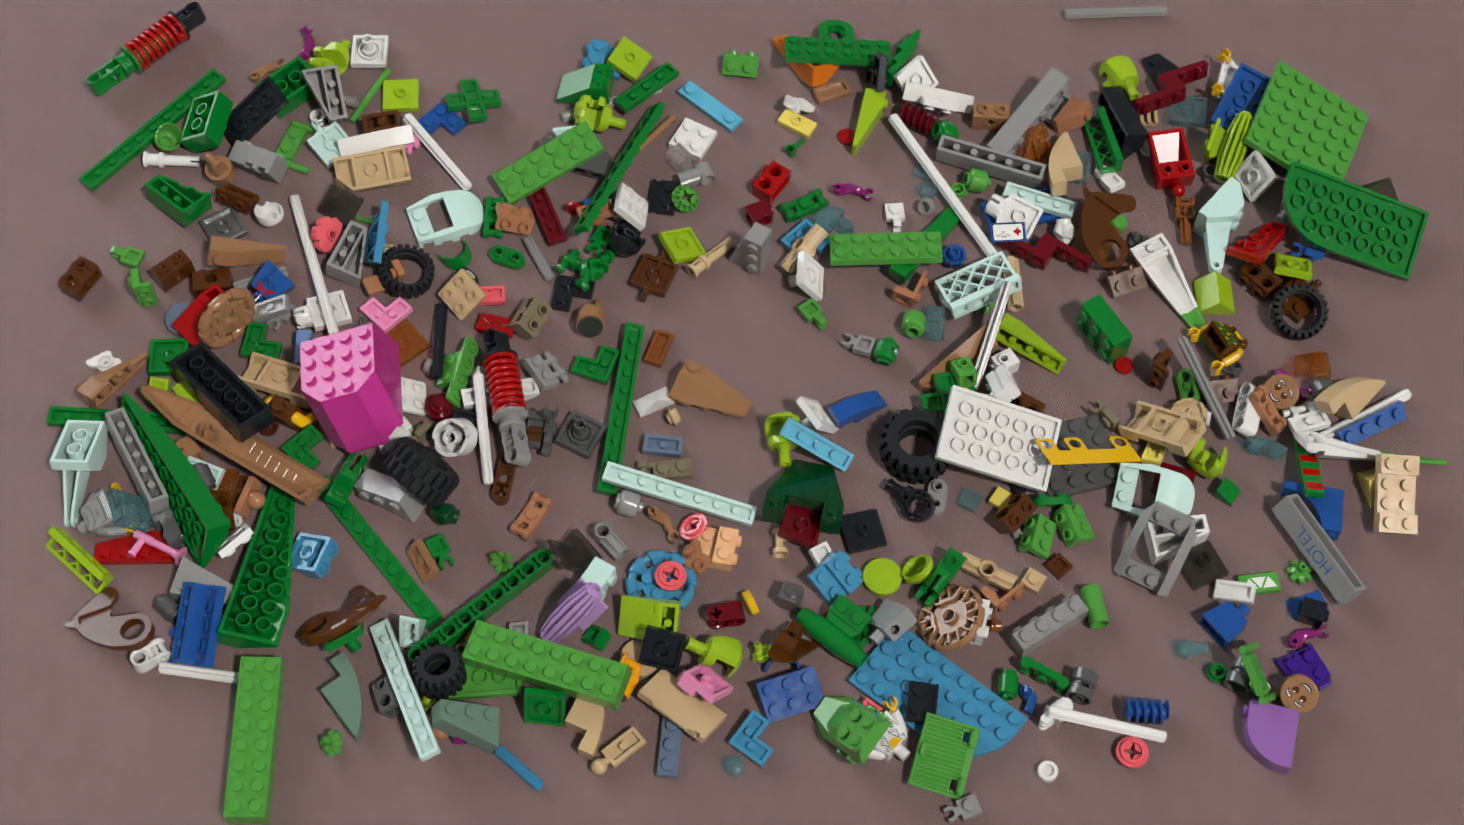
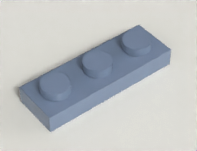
M663 716L656 775L662 778L677 779L682 729L665 716Z

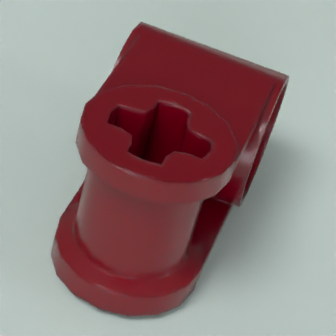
M739 600L712 605L707 610L706 623L711 629L734 627L746 622L742 602Z

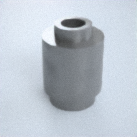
M195 464L193 467L209 491L215 489L216 479L208 464Z
M169 594L158 596L154 601V609L168 622L176 623L180 604Z

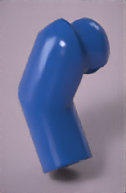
M1022 684L1019 687V692L1025 701L1023 713L1032 715L1037 702V695L1031 686Z

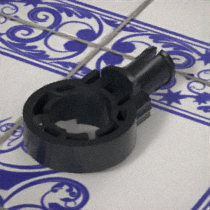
M893 479L887 481L893 488L885 484L884 489L905 503L904 505L898 500L896 501V504L901 507L903 515L908 520L922 523L932 517L935 511V501L930 493L923 489H914L908 485L906 488L914 493L912 494ZM922 497L925 501L929 499V502H925L926 507L922 513L917 515L912 513L911 504L916 498ZM910 515H913V516H915V517H916V516H917V517H921V518H917V519L911 518Z

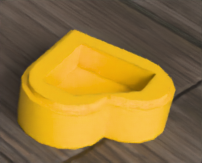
M750 591L742 592V597L750 613L753 616L760 613Z

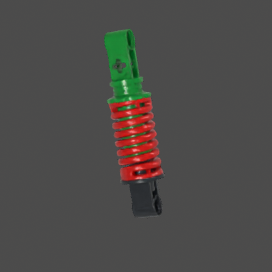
M191 2L176 14L168 11L158 22L153 23V26H149L147 30H143L137 37L119 46V55L113 56L109 62L103 64L99 69L86 77V82L95 96L104 95L123 79L130 77L134 71L137 74H142L145 69L151 66V62L155 63L157 59L162 58V55H167L168 51L173 50V47H178V43L182 44L191 38L189 32L206 20L198 2Z

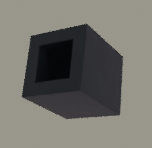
M1304 596L1299 604L1296 621L1320 628L1322 623L1327 622L1329 617L1328 603Z

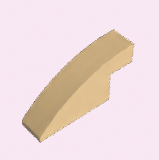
M1068 132L1061 134L1055 142L1049 157L1048 181L1052 197L1066 195L1067 182L1083 178V164Z
M1368 377L1347 378L1329 386L1313 401L1318 412L1333 415L1336 413L1340 418L1353 420L1386 382L1385 380Z
M576 698L565 719L566 728L584 736L578 747V755L593 761L598 753L603 737L605 707Z

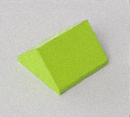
M1217 271L1194 280L1195 301L1202 315L1235 314L1231 280Z

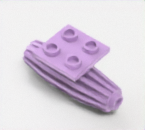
M580 578L557 601L559 606L550 614L541 628L540 637L543 640L557 643L571 634L578 626L584 632L608 608L601 600L603 595L601 587L597 583H586Z

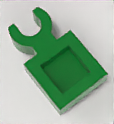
M601 225L597 227L590 238L591 244L587 247V254H590L592 250H597L595 256L599 258L601 256V249H608V233L610 229Z
M443 533L424 541L434 560L439 559L438 566L441 571L445 569L444 561L449 562L451 567L454 565L453 558L447 555L451 552V549Z

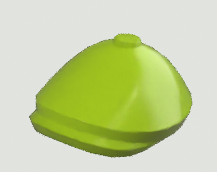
M919 555L906 562L902 569V575L907 584H920L926 580L934 564L931 556Z

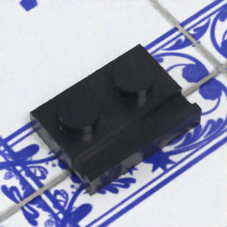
M653 179L648 213L656 212V214L674 216L676 207L672 202V192L679 186V182L656 181V179Z
M909 681L905 722L924 724L927 712L936 715L939 684L931 685L925 682Z

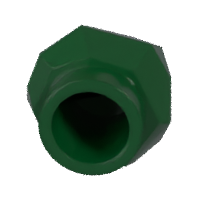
M444 503L440 506L431 507L430 514L440 525H455L458 521L460 510L455 509L453 504Z

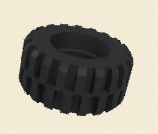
M912 407L910 411L908 409L901 410L900 415L895 413L892 419L886 422L881 434L880 457L881 461L884 462L886 470L891 469L890 474L892 476H899L900 481L906 482V480L911 481V484H917L920 481L922 484L928 483L929 479H938L939 475H943L946 472L950 463L935 459L944 417L939 418L937 412L931 413L926 408L918 410V407ZM919 435L930 440L935 450L926 456H913L906 453L901 448L899 442L907 436Z
M407 436L399 438L383 458V466L393 479L417 498L433 506L444 504L459 485L460 478L454 469L441 459L440 456L431 451V449L413 438Z

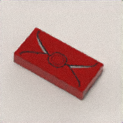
M480 313L476 325L477 332L485 333L487 329L493 328L507 333L510 339L513 338L515 332L509 326L512 319Z

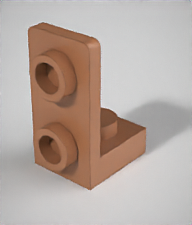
M398 259L392 260L388 269L389 274L396 281L403 283L406 273ZM378 274L362 279V284L369 296L386 291V287L383 288L382 282L379 281Z
M923 271L914 292L906 287L896 285L892 301L913 309L915 303L920 302L922 288L926 289L930 278H927L928 271Z
M1023 581L1020 582L1000 599H998L997 593L986 585L979 590V595L982 599L990 600L989 608H993L992 613L995 614L998 611H1004L1009 606L1010 601L1013 599L1018 600L1024 594L1025 583Z

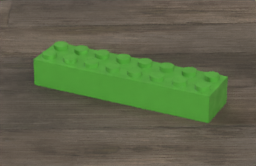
M479 620L475 623L462 655L463 660L468 666L484 669L488 672L520 680L547 690L566 691L567 696L617 711L632 675L627 664Z
M241 656L223 811V818L228 824H270L286 664L282 657Z

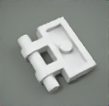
M1307 401L1303 405L1297 407L1293 405L1281 411L1282 417H1290L1287 419V425L1293 435L1295 430L1316 432L1331 426V421L1326 413L1315 410L1317 407L1314 402Z
M246 523L239 527L236 526V529L226 538L217 553L222 558L231 556L236 551V547L241 543H247L251 539V535L254 532Z

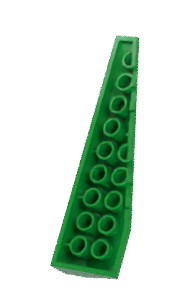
M273 484L270 486L217 631L218 643L221 645L235 648H276L289 615L295 497Z

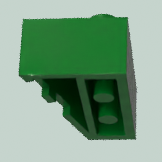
M159 174L145 183L147 199L185 228L212 208L211 193L205 191V193L195 190V187L180 185L179 181Z

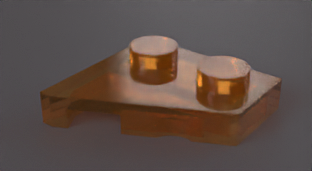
M1041 122L1027 129L1022 158L1039 163L1048 159L1052 147L1046 124Z

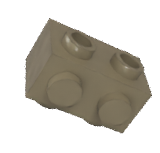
M538 295L527 296L509 326L523 340L535 338L539 335L542 325L549 319L552 308Z

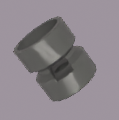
M1236 656L1230 665L1231 670L1228 671L1223 684L1230 691L1245 695L1250 690V678L1248 673L1243 670L1242 656Z
M1074 668L1070 679L1071 683L1068 685L1065 696L1074 703L1089 705L1094 694L1093 689L1096 688L1099 679L1098 674L1088 668Z

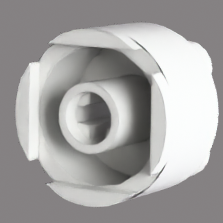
M448 418L440 421L435 426L432 439H434V447L438 453L445 457L466 456L473 451L477 444L479 433L475 426L465 418Z

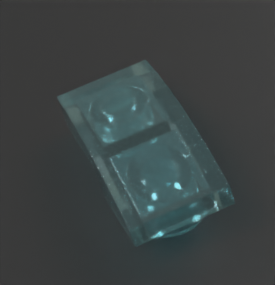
M926 305L925 340L944 341L945 306Z
M1249 436L1243 447L1252 455L1261 457L1264 452L1271 459L1279 462L1282 461L1288 450L1286 446L1278 442L1257 436Z

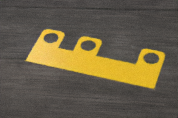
M1122 436L1109 437V440L1116 449H1087L1082 440L1077 437L1064 438L1070 450H1059L1053 440L1049 438L1035 440L1051 465L1143 462L1128 440L1122 438ZM1114 439H1122L1125 441L1126 445H1117L1114 442ZM1076 440L1081 444V447H1073L1069 441ZM1041 441H1048L1053 447L1050 449L1045 448L1041 445Z

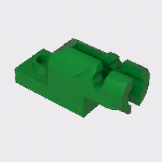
M357 452L349 453L324 499L325 501L341 509L343 508L368 461L365 454H363L360 462H357L354 469L351 470L350 467L354 462L353 459Z
M950 547L914 596L918 600H922L928 591H932L933 594L924 603L931 607L932 603L939 598L938 595L941 594L947 585H950L968 558L953 547Z

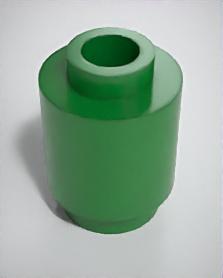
M1003 669L998 675L997 695L1004 701H1012L1018 696L1019 677L1015 670Z

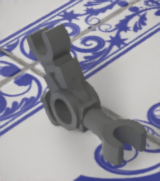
M545 405L543 415L547 418L544 427L545 436L541 450L542 457L550 458L553 439L557 435L558 423H555V418L559 412L557 406L554 411H550L548 405Z

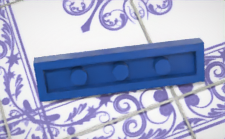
M1397 400L1334 432L1338 440L1356 444L1408 417L1403 402Z

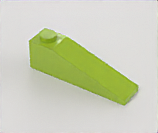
M865 88L852 146V156H856L881 119L884 109L887 110L889 99H886L887 91L877 92L875 89Z
M1007 313L1005 314L1000 323L996 340L1058 375L1067 359L1023 322Z

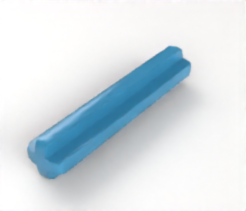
M503 745L496 748L494 751L495 755L534 790L540 791L544 787V781Z

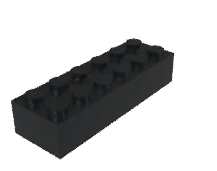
M203 342L198 343L170 361L173 376L241 442L246 441L274 422L271 407Z

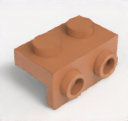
M497 202L495 207L498 217L495 224L496 229L523 235L531 234L535 222L532 209L526 206L518 207L506 202Z

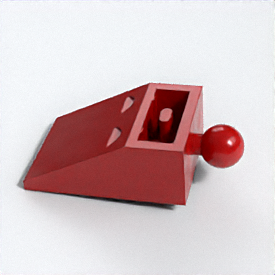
M1183 128L1148 132L1151 171L1156 190L1171 188L1172 196L1182 197L1185 194L1184 186L1191 185L1196 175Z
M216 283L202 292L172 324V327L193 347L202 342L198 334L200 331L198 325L202 313L206 312L208 304L220 293H225Z

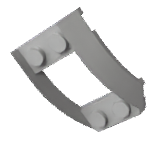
M1159 501L1142 510L1113 570L1120 577L1122 575L1157 592V595L1168 596L1197 538L1195 518ZM1149 520L1185 537L1168 573H1164L1131 556Z

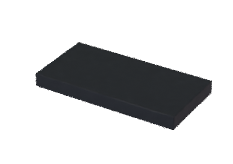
M267 76L232 110L224 134L233 146L236 140L242 142L244 140H251L289 103L270 76Z

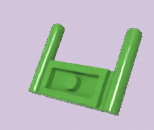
M293 120L275 153L285 157L284 160L289 164V169L308 174V167L294 163L293 160L306 139L307 133L315 134L316 131L311 125Z
M1254 641L1239 647V653L1244 655L1241 657L1242 667L1250 678V688L1255 692L1256 696H1260L1259 703L1265 705L1278 699L1279 692L1273 691L1268 694L1270 689L1256 653H1252L1253 650L1260 647V643Z

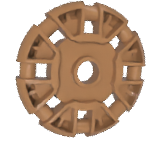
M232 288L227 290L226 293H220L208 304L206 312H203L198 325L200 340L211 348H222L228 346L229 342H235L245 333L246 326L252 322L255 314V299L253 295L243 288Z
M962 584L947 585L941 594L938 595L939 598L932 603L931 607L925 605L924 608H921L918 616V628L921 630L919 634L930 648L935 647L937 651L941 652L955 651L957 647H964L977 636L978 628L982 627L985 617V608L982 607L983 600L973 588L968 589L966 585ZM933 607L936 608L934 613L931 612ZM954 613L953 618L946 621L948 615ZM957 635V639L952 640V636Z

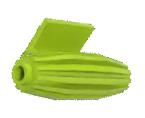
M1248 111L1238 112L1227 131L1221 127L1220 118L1217 119L1216 124L1212 123L1209 140L1206 139L1203 148V158H1205V165L1209 164L1211 158H1217L1214 179L1218 182L1226 183L1230 177L1234 178L1242 165L1248 145L1243 143L1254 118Z

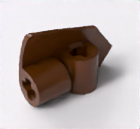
M792 621L784 631L781 630L769 649L768 655L776 663H795L820 647L821 644L803 639L804 628L802 624Z

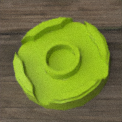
M874 559L866 565L863 571L864 586L873 595L884 597V595L890 596L900 588L902 571L890 559Z

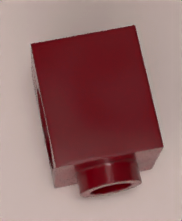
M765 199L745 206V217L751 227L755 222L764 226L773 222L774 209L771 204L768 205Z

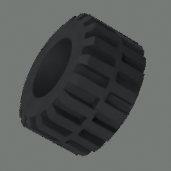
M435 644V647L428 646L426 647L427 650H421L419 652L420 656H416L414 659L415 663L412 664L416 686L423 696L427 695V698L431 700L435 698L436 701H439L441 698L446 700L451 695L453 697L457 695L456 692L463 689L462 685L466 684L467 678L461 653L456 651L453 646L448 648L447 644H443V646ZM448 669L444 674L431 675L436 670Z

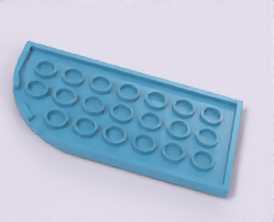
M909 630L894 642L884 638L868 656L863 665L848 680V684L881 706L884 711L887 710L889 712L890 709L883 706V701H887L890 706L892 701L889 696L895 697L898 701L897 707L904 721L909 681L925 682L931 685L939 684L936 715L980 729L973 757H981L984 754L1000 750L1017 735L1028 721L1025 715L934 648H930L922 639ZM905 722L906 727L920 737L923 724ZM964 732L962 741L969 743L971 734Z

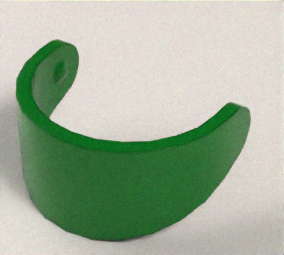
M463 240L466 249L459 256L445 258L440 254L437 255L440 262L446 268L460 270L462 267L469 265L472 255L466 240Z

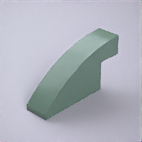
M343 651L330 660L333 669L339 677L323 687L321 693L358 743L361 741L364 726L363 695L352 664Z

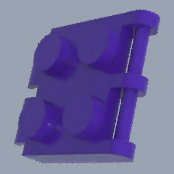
M1311 643L1305 644L1304 648L1297 651H1290L1289 655L1281 659L1279 657L1274 659L1284 678L1292 674L1306 675L1313 680L1318 691L1332 684L1329 679L1332 675Z

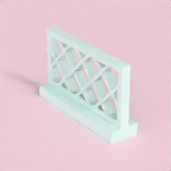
M1002 251L935 280V285L951 310L954 320L995 302L1002 281H1008L1013 284L1010 295L1022 290L1020 276L1018 273H1015ZM1001 258L1003 261L1001 266L992 265L993 261ZM980 267L986 268L984 274L975 271ZM990 269L999 271L997 277L988 275ZM1002 272L1011 274L1010 277L1005 279L1000 278ZM962 275H969L967 281L958 279ZM978 277L982 278L980 284L971 283L972 278ZM986 279L994 281V284L990 286L983 285ZM946 282L953 283L950 289L943 288L941 284ZM956 284L965 286L963 292L954 290ZM969 287L977 289L972 294L966 293ZM951 295L961 296L960 299L952 303L950 301Z

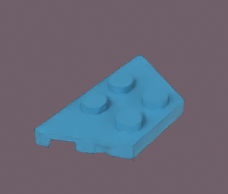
M384 200L380 203V213L375 214L367 233L364 263L369 265L381 264L382 253L386 247L387 241L384 238L389 227L386 224L389 202Z

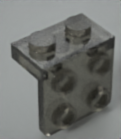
M576 528L562 542L553 539L547 541L551 553L559 556L562 560V566L576 573H584L595 556L600 559L602 558L579 529Z

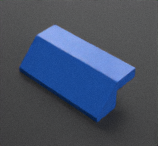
M183 582L170 658L171 663L213 668L218 640L217 631L221 622L226 587Z

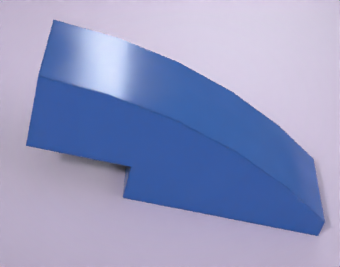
M877 390L869 391L829 407V415L840 429L851 422L857 423L885 408L887 404Z

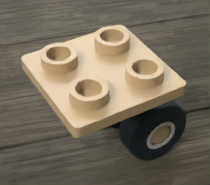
M462 267L438 292L441 299L460 320H464L486 297V293L477 284L479 282L478 277L466 267Z

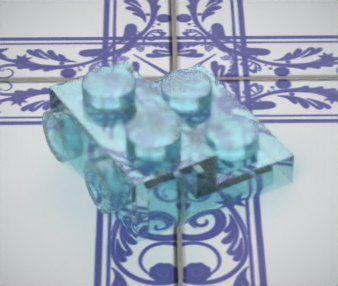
M114 488L107 491L114 525L131 530L138 529L142 532H148L155 526L141 496Z

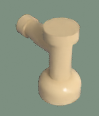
M775 528L772 531L776 542V547L772 551L773 557L777 559L786 558L789 554L783 542L790 540L777 536L779 528Z

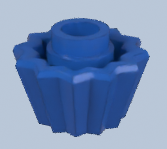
M959 244L945 246V249L942 250L943 261L950 269L959 268L967 259L965 256L967 252Z

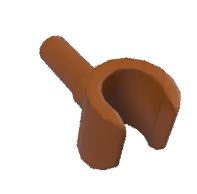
M993 614L992 620H989L991 624L990 632H1001L1002 621L997 620V616Z

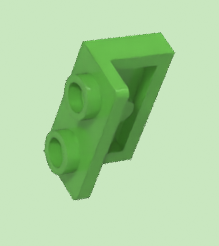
M728 51V53H724L722 75L757 78L760 57L756 56V53L746 52V55H739L738 51Z
M138 268L130 269L131 276L128 277L129 286L132 288L133 295L137 298L140 307H151L159 304V299L152 283H144Z
M1063 504L1052 514L1067 548L1072 547L1077 542H1089L1096 538L1081 504Z
M1040 513L1029 516L1024 522L1023 536L1020 539L1018 551L1021 553L1030 551L1042 560L1048 559L1057 524Z

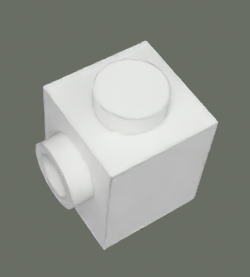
M1008 348L990 358L989 370L990 372L995 371V368L1003 364L1013 374L1018 371L1020 361L1012 349Z

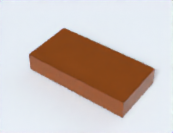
M656 329L643 359L644 363L662 368L674 340V334Z

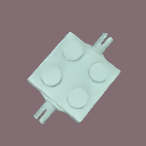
M315 120L311 123V126L316 133L306 141L324 165L330 169L334 166L332 158L340 157L337 140L348 138L349 136L336 121L322 128Z

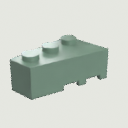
M440 699L432 707L433 728L454 738L458 737L467 741L466 744L475 745L483 749L487 754L492 753L499 747V707Z

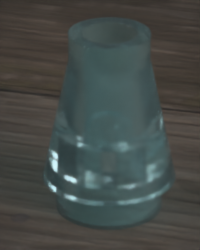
M1182 639V641L1177 642L1176 652L1178 657L1183 659L1206 655L1208 653V644L1206 642Z

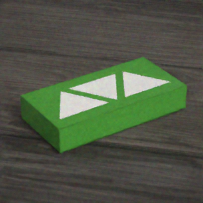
M1277 571L1237 577V582L1256 584L1255 595L1281 591Z

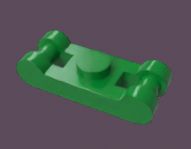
M817 188L810 194L792 202L781 204L779 209L786 215L785 219L787 222L792 223L826 208L829 205V201L822 196L823 192L821 189Z
M486 197L483 238H489L490 236H496V238L503 237V230L490 229V226H495L498 218L495 207L492 205H496L497 202L505 203V197Z
M1028 656L1021 659L1018 670L1022 675L1030 674L1038 682L1050 685L1058 695L1066 693L1069 685L1068 678Z

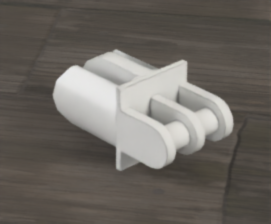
M1062 697L1050 705L1073 710V703L1068 697ZM1046 705L1044 714L1038 723V728L1042 731L1047 730L1053 724L1058 728L1059 724L1063 721L1048 717V709L1050 707Z

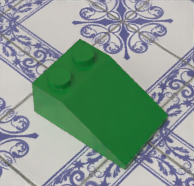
M595 63L562 75L556 102L576 103L582 95H589L593 100H598L600 96H603L609 105L615 81L613 64Z

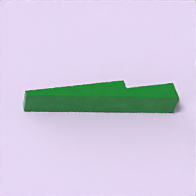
M949 205L924 232L940 231L942 244L961 220ZM892 264L889 267L888 275L904 284L921 264Z

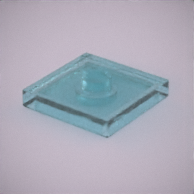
M1186 96L1185 101L1171 105L1169 125L1205 127L1208 98Z

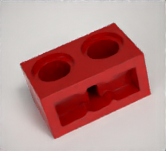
M773 160L769 166L766 165L763 168L762 174L753 180L751 184L752 195L759 200L765 199L768 205L772 204L790 182L791 171Z

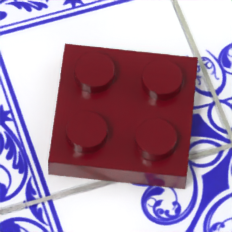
M787 504L777 536L811 549L818 542L821 532L822 514L806 507Z

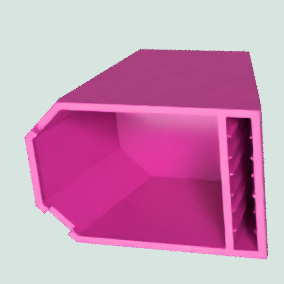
M369 323L300 343L301 391L330 442L340 446L350 454L386 444L390 440L388 437L396 427H400L403 424L398 342L374 323Z

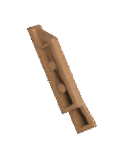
M988 324L981 327L918 381L917 389L919 391H922V389H934L936 392L932 376L938 373L950 372V365L953 360L968 356L975 367ZM996 339L992 349L998 346Z

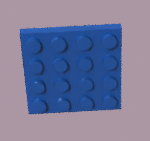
M1241 63L1209 123L1216 124L1217 119L1220 118L1221 127L1227 131L1238 112L1248 111L1254 117L1270 78Z

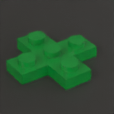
M477 79L460 80L461 93L445 94L448 112L466 110L469 123L487 121L485 108L501 107L498 89L480 91Z
M953 372L938 373L932 376L936 392L919 396L922 410L926 408L931 413L934 411L937 413L941 412L942 417H945L951 387L956 385ZM975 387L968 388L969 390L976 392Z

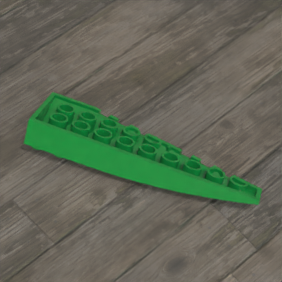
M125 393L122 396L121 407H124L168 494L169 507L173 510L175 520L183 531L184 544L197 565L205 568L228 537L229 528L231 527L230 519L225 516L220 503L216 502L195 468L175 442L138 403Z

